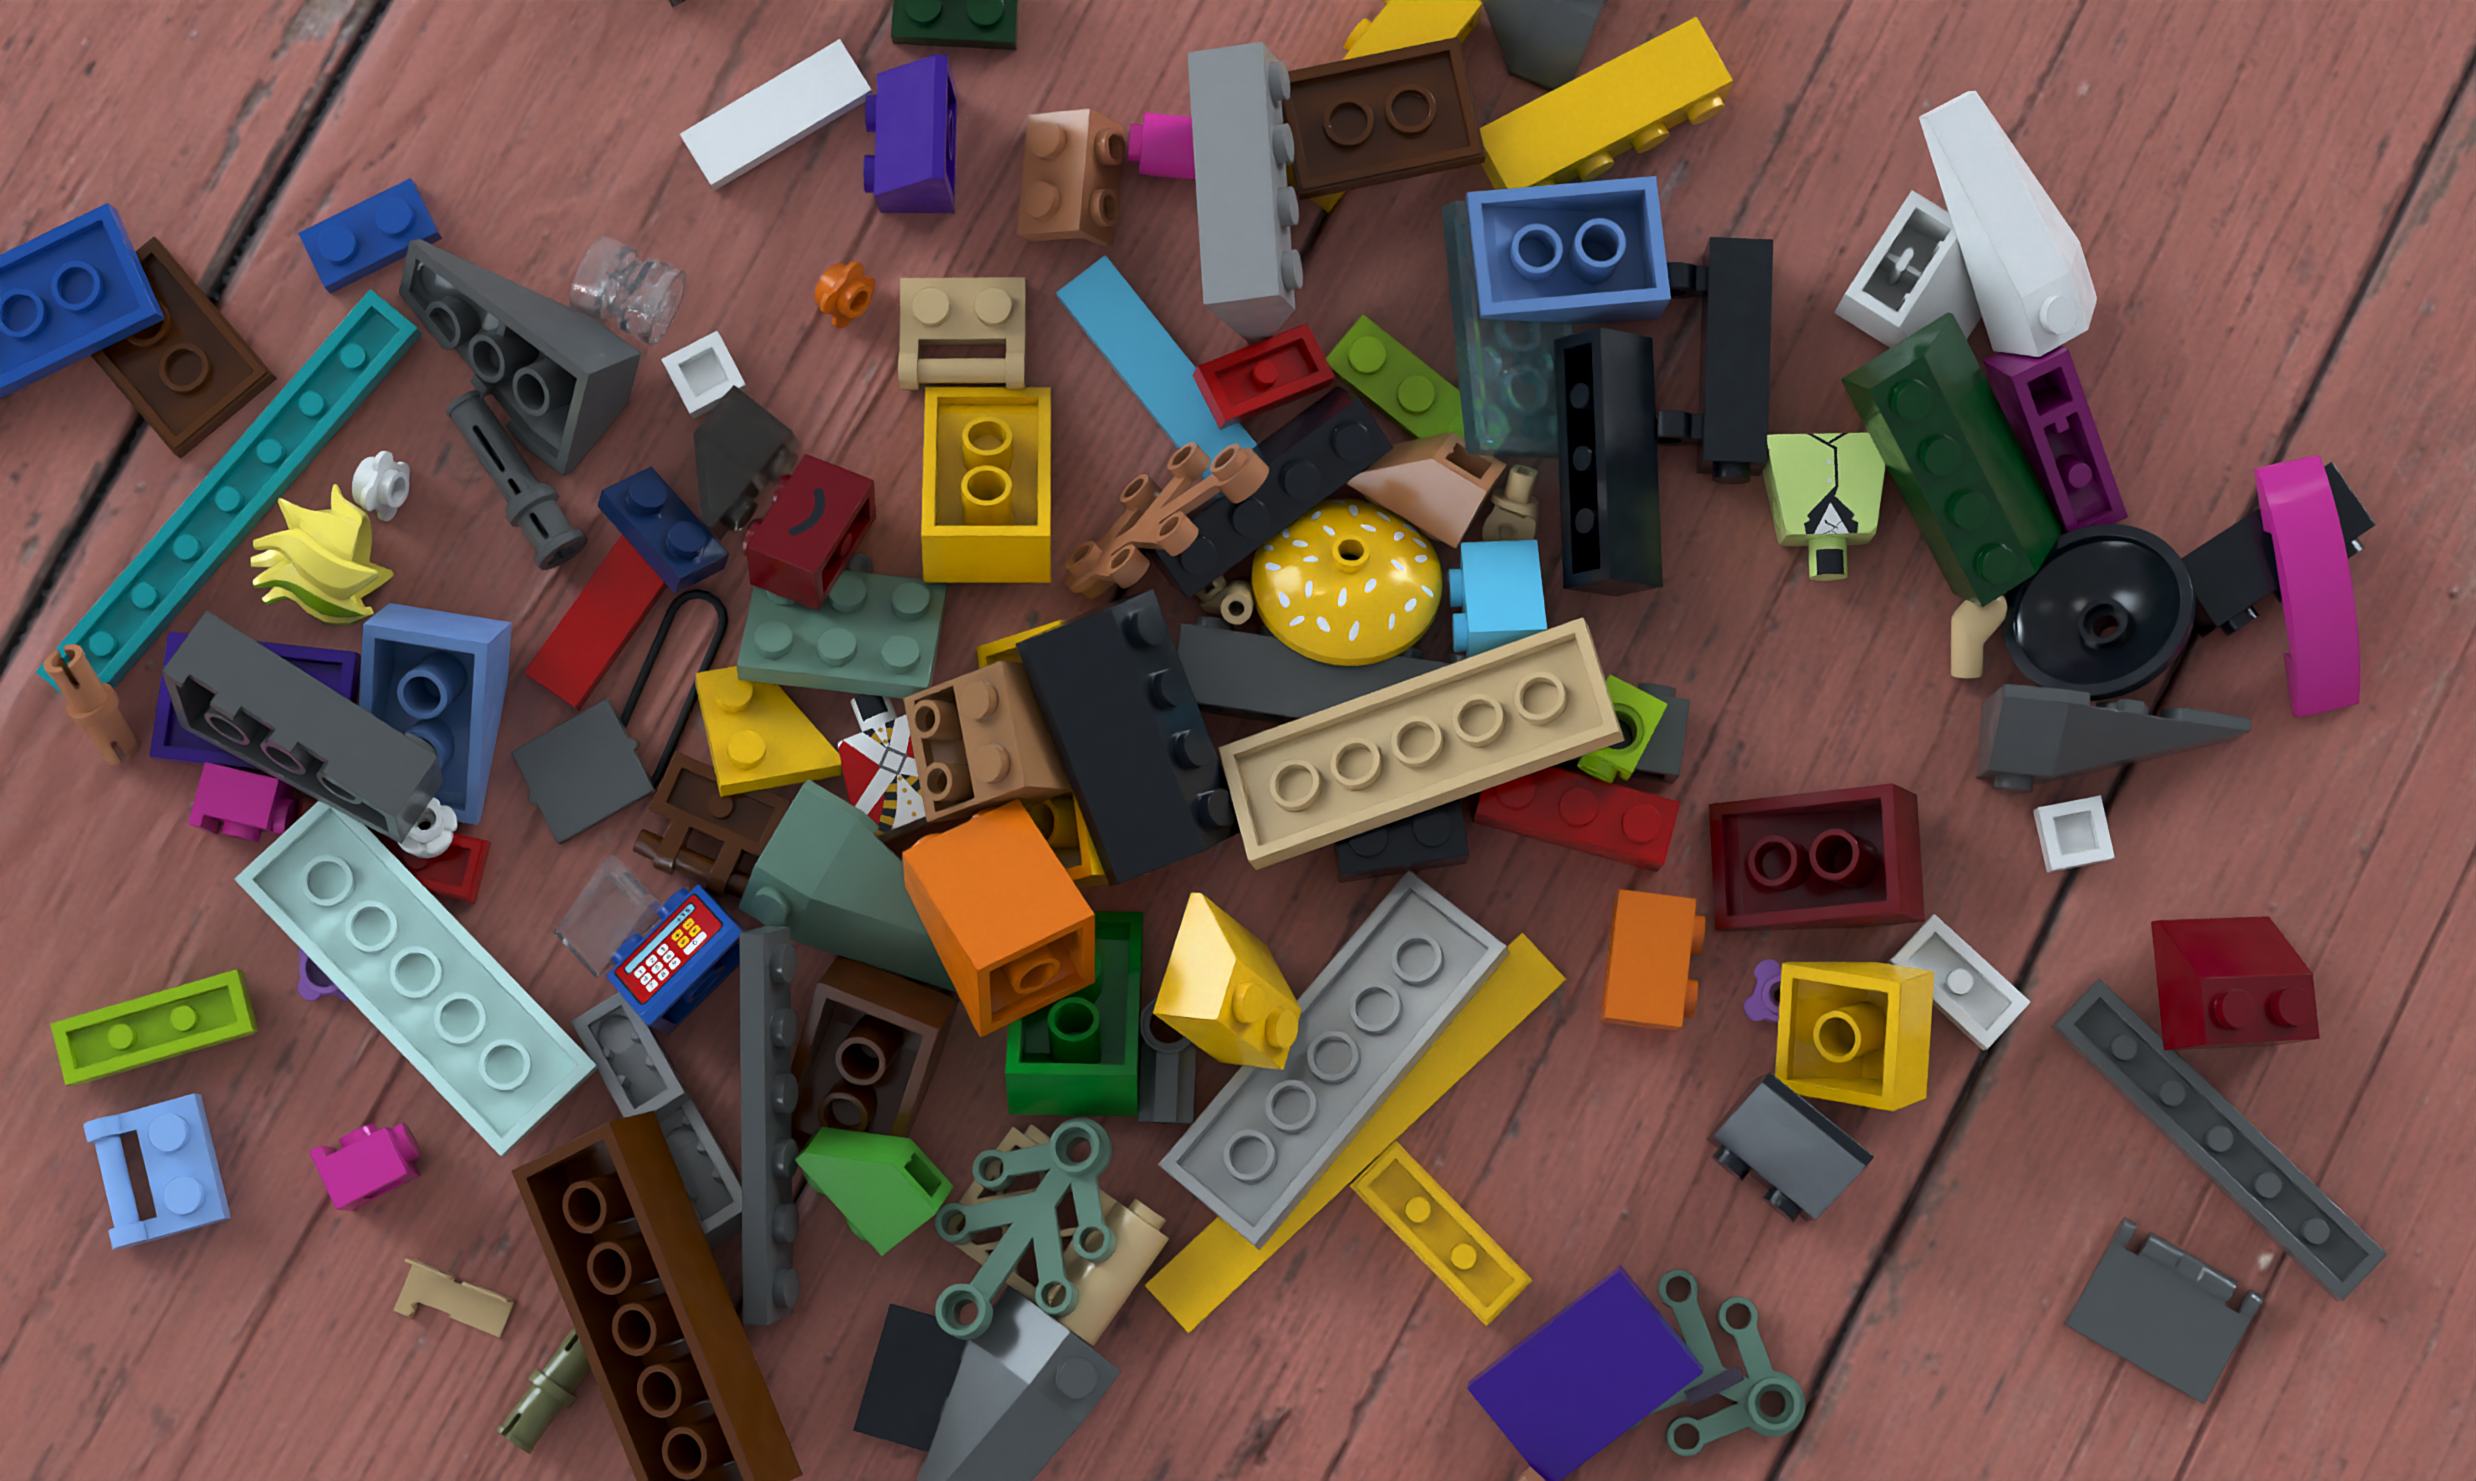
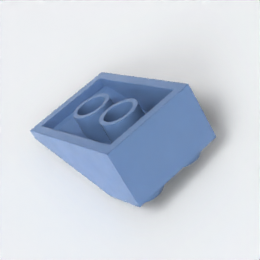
M1656 176L1467 192L1466 201L1480 319L1605 324L1660 319L1671 300Z
M388 603L363 624L359 706L365 708L375 717L402 734H414L434 748L438 756L443 784L434 795V798L439 800L440 805H446L453 809L457 822L477 825L481 821L508 684L512 622Z

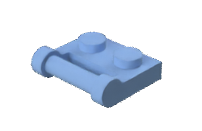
M201 1094L186 1095L122 1114L94 1119L83 1124L87 1143H94L114 1224V1228L108 1230L113 1250L143 1244L231 1219ZM136 1132L157 1217L140 1221L120 1138Z

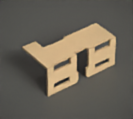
M405 1258L404 1262L412 1264V1267L393 1311L412 1319L419 1303L450 1314L449 1318L496 1337H501L516 1301L515 1298L505 1296L475 1282L463 1281L460 1284L455 1282L457 1275L428 1265L416 1258Z

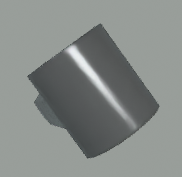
M1155 998L1144 1008L1139 1022L1141 1046L1138 1122L1193 1124L1195 1117L1197 1046L1184 1036L1176 1043L1170 1044L1162 1043L1153 1036L1151 1025L1153 1018L1156 1016L1153 1014L1157 998Z

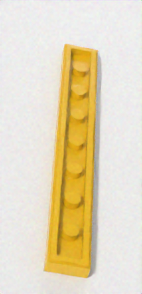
M1523 933L1507 946L1510 954L1260 1250L1218 1216L1145 1284V1287L1188 1333L1566 981V978Z

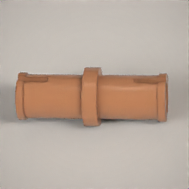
M70 644L63 646L64 651L71 660L68 666L59 651H53L46 658L44 669L52 677L67 700L66 712L76 726L85 728L106 764L118 765L122 763L121 758L114 749L117 744L127 760L131 759L140 749L141 741L133 733L117 708L119 697L111 685L100 681L79 645Z

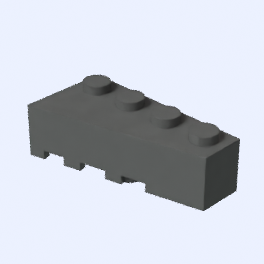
M207 610L162 670L181 728L402 844L443 784L436 751L425 740L411 733L402 734L375 717L365 708L351 702Z

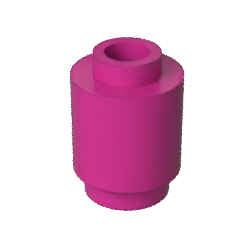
M1144 112L1143 125L1130 124L1127 161L1139 162L1138 175L1196 180L1192 117Z

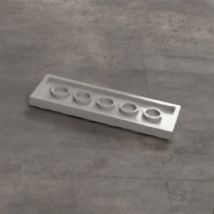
M1408 870L1297 1000L1301 1008L1298 1020V1033L1294 1043L1290 1046L1284 1069L1242 1065L1158 1165L1242 1237L1260 1250L1510 954L1507 946Z

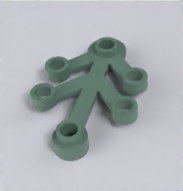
M1087 1118L1070 1119L1056 1128L1047 1144L1005 1153L996 1149H988L976 1157L972 1167L975 1180L986 1189L994 1192L1007 1189L1013 1183L1016 1176L1046 1171L1048 1173L1033 1193L971 1206L949 1203L938 1211L935 1218V1229L941 1238L954 1245L969 1243L974 1239L977 1232L1010 1226L970 1284H954L945 1289L939 1296L935 1307V1316L939 1326L945 1332L962 1340L975 1339L986 1332L993 1318L992 1300L1033 1242L1039 1283L1035 1289L1036 1304L1042 1311L1053 1317H1065L1075 1310L1079 1301V1293L1074 1283L1066 1277L1057 1207L1071 1187L1079 1224L1073 1235V1247L1077 1254L1089 1262L1101 1263L1113 1255L1117 1245L1114 1232L1104 1224L1098 1177L1108 1168L1113 1154L1111 1138L1100 1124ZM1084 1141L1089 1142L1091 1145L1090 1156L1083 1162H1074L1072 1153L1075 1146ZM994 1160H1001L1003 1163L1001 1176L996 1180L987 1181L985 1176L987 1166ZM963 1213L966 1219L964 1229L958 1234L950 1235L948 1231L949 1220L955 1214ZM1094 1231H1102L1104 1235L1102 1247L1096 1252H1087L1085 1241L1088 1235ZM1056 1285H1063L1066 1290L1064 1302L1057 1307H1050L1047 1300L1049 1291ZM975 1303L978 1309L976 1319L969 1325H962L960 1322L961 1309L966 1304Z
M1680 1269L1671 1270L1663 1274L1657 1285L1658 1296L1663 1304L1672 1308L1686 1346L1704 1366L1703 1374L1650 1414L1710 1391H1714L1737 1402L1699 1420L1688 1416H1680L1673 1419L1665 1430V1441L1669 1449L1678 1455L1688 1457L1699 1453L1706 1443L1750 1427L1758 1434L1769 1437L1782 1436L1794 1430L1803 1418L1805 1397L1800 1385L1791 1376L1773 1370L1756 1327L1758 1312L1755 1305L1744 1297H1730L1719 1305L1716 1315L1720 1328L1725 1333L1734 1336L1747 1377L1722 1366L1696 1299L1698 1284L1693 1275ZM1676 1276L1684 1278L1689 1285V1294L1681 1302L1671 1300L1666 1293L1668 1281ZM1737 1303L1743 1305L1749 1313V1320L1741 1329L1732 1328L1726 1321L1727 1309ZM1773 1390L1781 1396L1783 1406L1777 1415L1767 1416L1760 1408V1399L1765 1392ZM1644 1418L1640 1420L1638 1423H1636L1634 1426H1632L1630 1429L1637 1427L1644 1420ZM1681 1424H1691L1697 1432L1696 1443L1691 1448L1681 1449L1674 1442V1431Z

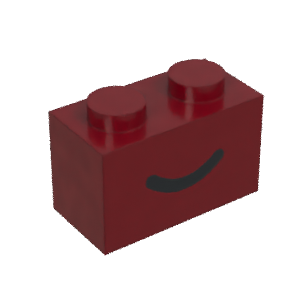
M805 454L793 474L787 473L780 479L774 492L772 507L763 521H754L745 536L743 554L747 556L750 584L819 611L876 519L874 480Z

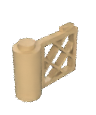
M1032 1124L1024 1134L1012 1127L996 1150L1005 1153L1017 1150L1018 1147L1024 1149L1049 1143L1051 1138ZM994 1160L987 1166L985 1171L987 1181L996 1180L1001 1176L1003 1172L1001 1160ZM1048 1171L1039 1173L1040 1181L1044 1179ZM974 1180L959 1203L964 1206H971L1033 1193L1037 1188L1007 1193L1005 1189L996 1192L997 1195L983 1198L988 1189ZM1100 1188L1104 1224L1116 1236L1117 1245L1115 1252L1104 1262L1092 1263L1078 1255L1073 1247V1240L1063 1252L1066 1277L1077 1287L1079 1301L1071 1314L1065 1317H1053L1093 1346L1169 1240L1167 1236L1160 1232L1167 1220L1136 1198L1126 1208ZM963 1213L955 1214L949 1220L948 1231L950 1235L960 1233L959 1230L966 1222ZM1010 1226L1002 1227L1003 1236ZM1078 1227L1060 1230L1061 1239L1072 1238ZM1094 1231L1088 1235L1085 1241L1087 1252H1096L1102 1247L1104 1243L1102 1231ZM970 1241L967 1244L955 1246L983 1266L990 1256L989 1252H993L1000 1241L980 1245ZM1016 1266L1006 1280V1283L1036 1304V1287L1019 1275L1018 1266ZM1056 1285L1049 1291L1047 1300L1050 1307H1057L1064 1302L1066 1298L1065 1287L1063 1285Z

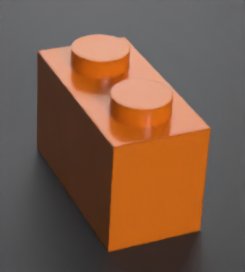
M1619 889L1613 899L1599 1022L1676 1032L1682 1028L1683 1017L1694 1018L1698 997V980L1688 979L1690 954L1701 955L1706 923L1705 916L1695 915L1697 899Z

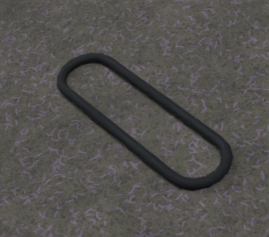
M699 589L686 591L676 597L668 607L620 717L625 729L675 614L680 606L688 600H706L714 606L718 614L719 621L716 632L698 673L709 671L728 623L725 606L711 592ZM695 680L657 768L651 777L655 787L666 771L698 697Z

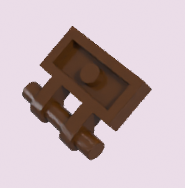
M675 751L649 807L652 812L670 819L669 827L664 837L642 829L634 843L633 852L653 860V867L664 873L673 875L678 871L706 883L705 889L710 893L725 898L729 893L742 899L751 876L739 870V865L745 852L758 858L761 856L792 801L765 789L720 797L714 767ZM693 830L724 843L716 860L687 848V842Z

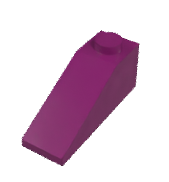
M2060 345L2040 357L2000 352L1983 360L1996 399L2063 527L2062 533L2065 534L2086 526L2115 524L2127 518L2123 501L2069 349Z

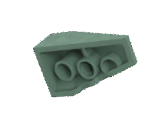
M808 779L799 790L756 862L738 909L767 926L790 927V939L792 941L957 992L905 888L903 859L900 860L874 835L879 826L868 815Z

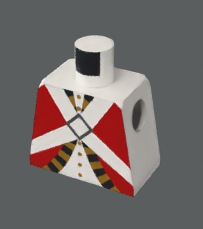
M861 694L853 698L850 703L862 732L838 743L849 803L862 810L879 826L874 835L883 843L933 824V822H927L907 715L897 717L890 697Z

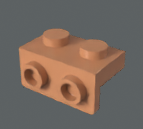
M1090 108L1028 115L1017 236L1030 242L1084 238L1098 246L1113 245L1115 224L1120 214L1118 200L1120 168L1125 156L1124 129L1122 125Z

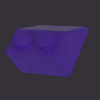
M932 55L878 73L877 94L866 95V131L876 132L875 155H865L864 190L865 193H874L880 213H955L958 93L947 55Z

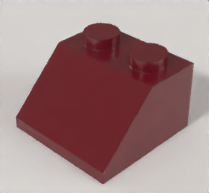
M2269 916L2157 920L2151 922L2164 1051L2273 1046L2320 1039L2313 973Z

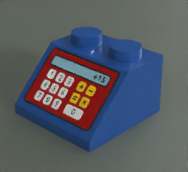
M699 884L691 892L684 887L674 893L657 912V915L662 920L644 938L639 933H636L616 950L611 957V961L616 966L606 975L607 979L648 1026L668 1035L740 965L739 933L747 931Z

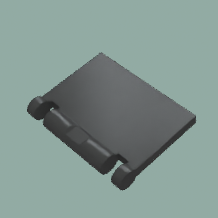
M2124 1217L2114 1231L2111 1241L2064 1324L2200 1403L2205 1404L2252 1317L2260 1308L2263 1295L2250 1289L2242 1299L2238 1311L2230 1309L2225 1304L2236 1289L2237 1281L2152 1232H2149L2143 1240L2137 1255L2124 1247L2133 1236L2137 1224Z

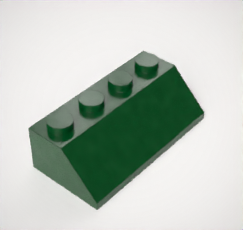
M1947 312L1848 374L1841 381L1950 589L1954 594L1984 607L2037 573L2061 534L2063 527L1953 313Z

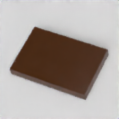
M1459 36L1288 71L1290 98L1289 100L1282 101L1283 124H1289L1293 135L1294 161L1291 164L1299 201L1485 163L1486 154Z
M154 236L140 247L136 254L165 319L92 354L91 357L170 450L181 459L274 382L277 377L164 245Z

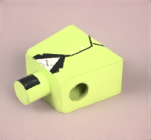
M1870 434L1767 435V464L1763 469V476L1779 545L1785 547L1808 546L1809 578L1811 580L1832 581L1847 578V545L1868 544L1876 534L1885 463Z

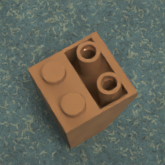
M1001 660L903 698L927 822L936 823L972 817L985 808L992 806L1000 807L1017 798L1025 808L1073 791L1023 663Z

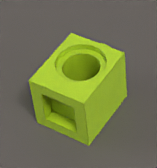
M1609 674L1606 684L1617 718L1624 721L1631 729L1632 744L1624 749L1617 750L1605 747L1579 756L1581 759L1577 766L1597 779L1612 783L1615 776L1628 781L1668 704Z

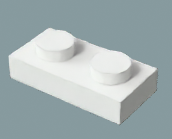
M1935 914L1931 915L1887 962L1892 965L1935 971L1932 1004L1983 1051L1987 1050L2030 1003L2021 992Z

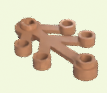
M1195 442L1185 444L1175 452L1168 462L1167 468L1174 477L1163 490L1147 474L1136 477L1125 487L1120 495V501L1127 507L1126 510L1099 542L1086 541L1071 553L1065 564V568L1068 570L1064 578L1065 586L1073 593L1081 592L1088 599L1100 596L1115 582L1121 588L1132 586L1145 574L1150 564L1149 560L1137 548L1165 550L1170 556L1182 553L1194 542L1199 532V529L1189 520L1186 514L1219 492H1222L1232 503H1239L1247 499L1264 483L1269 474V467L1251 448L1242 449L1239 444H1232L1223 449L1210 465L1212 475L1186 491L1206 471L1211 459Z

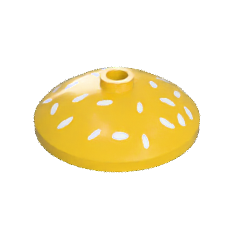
M1352 498L1322 500L1258 547L1253 560L1251 588L1256 609L1262 621L1275 637L1287 647L1307 658L1340 666H1361L1382 662L1412 647L1422 638L1433 623L1439 609L1443 585L1442 570L1436 551L1428 538L1415 524L1390 509L1377 507L1366 500ZM1353 555L1358 557L1359 559L1349 561L1345 560L1341 556Z

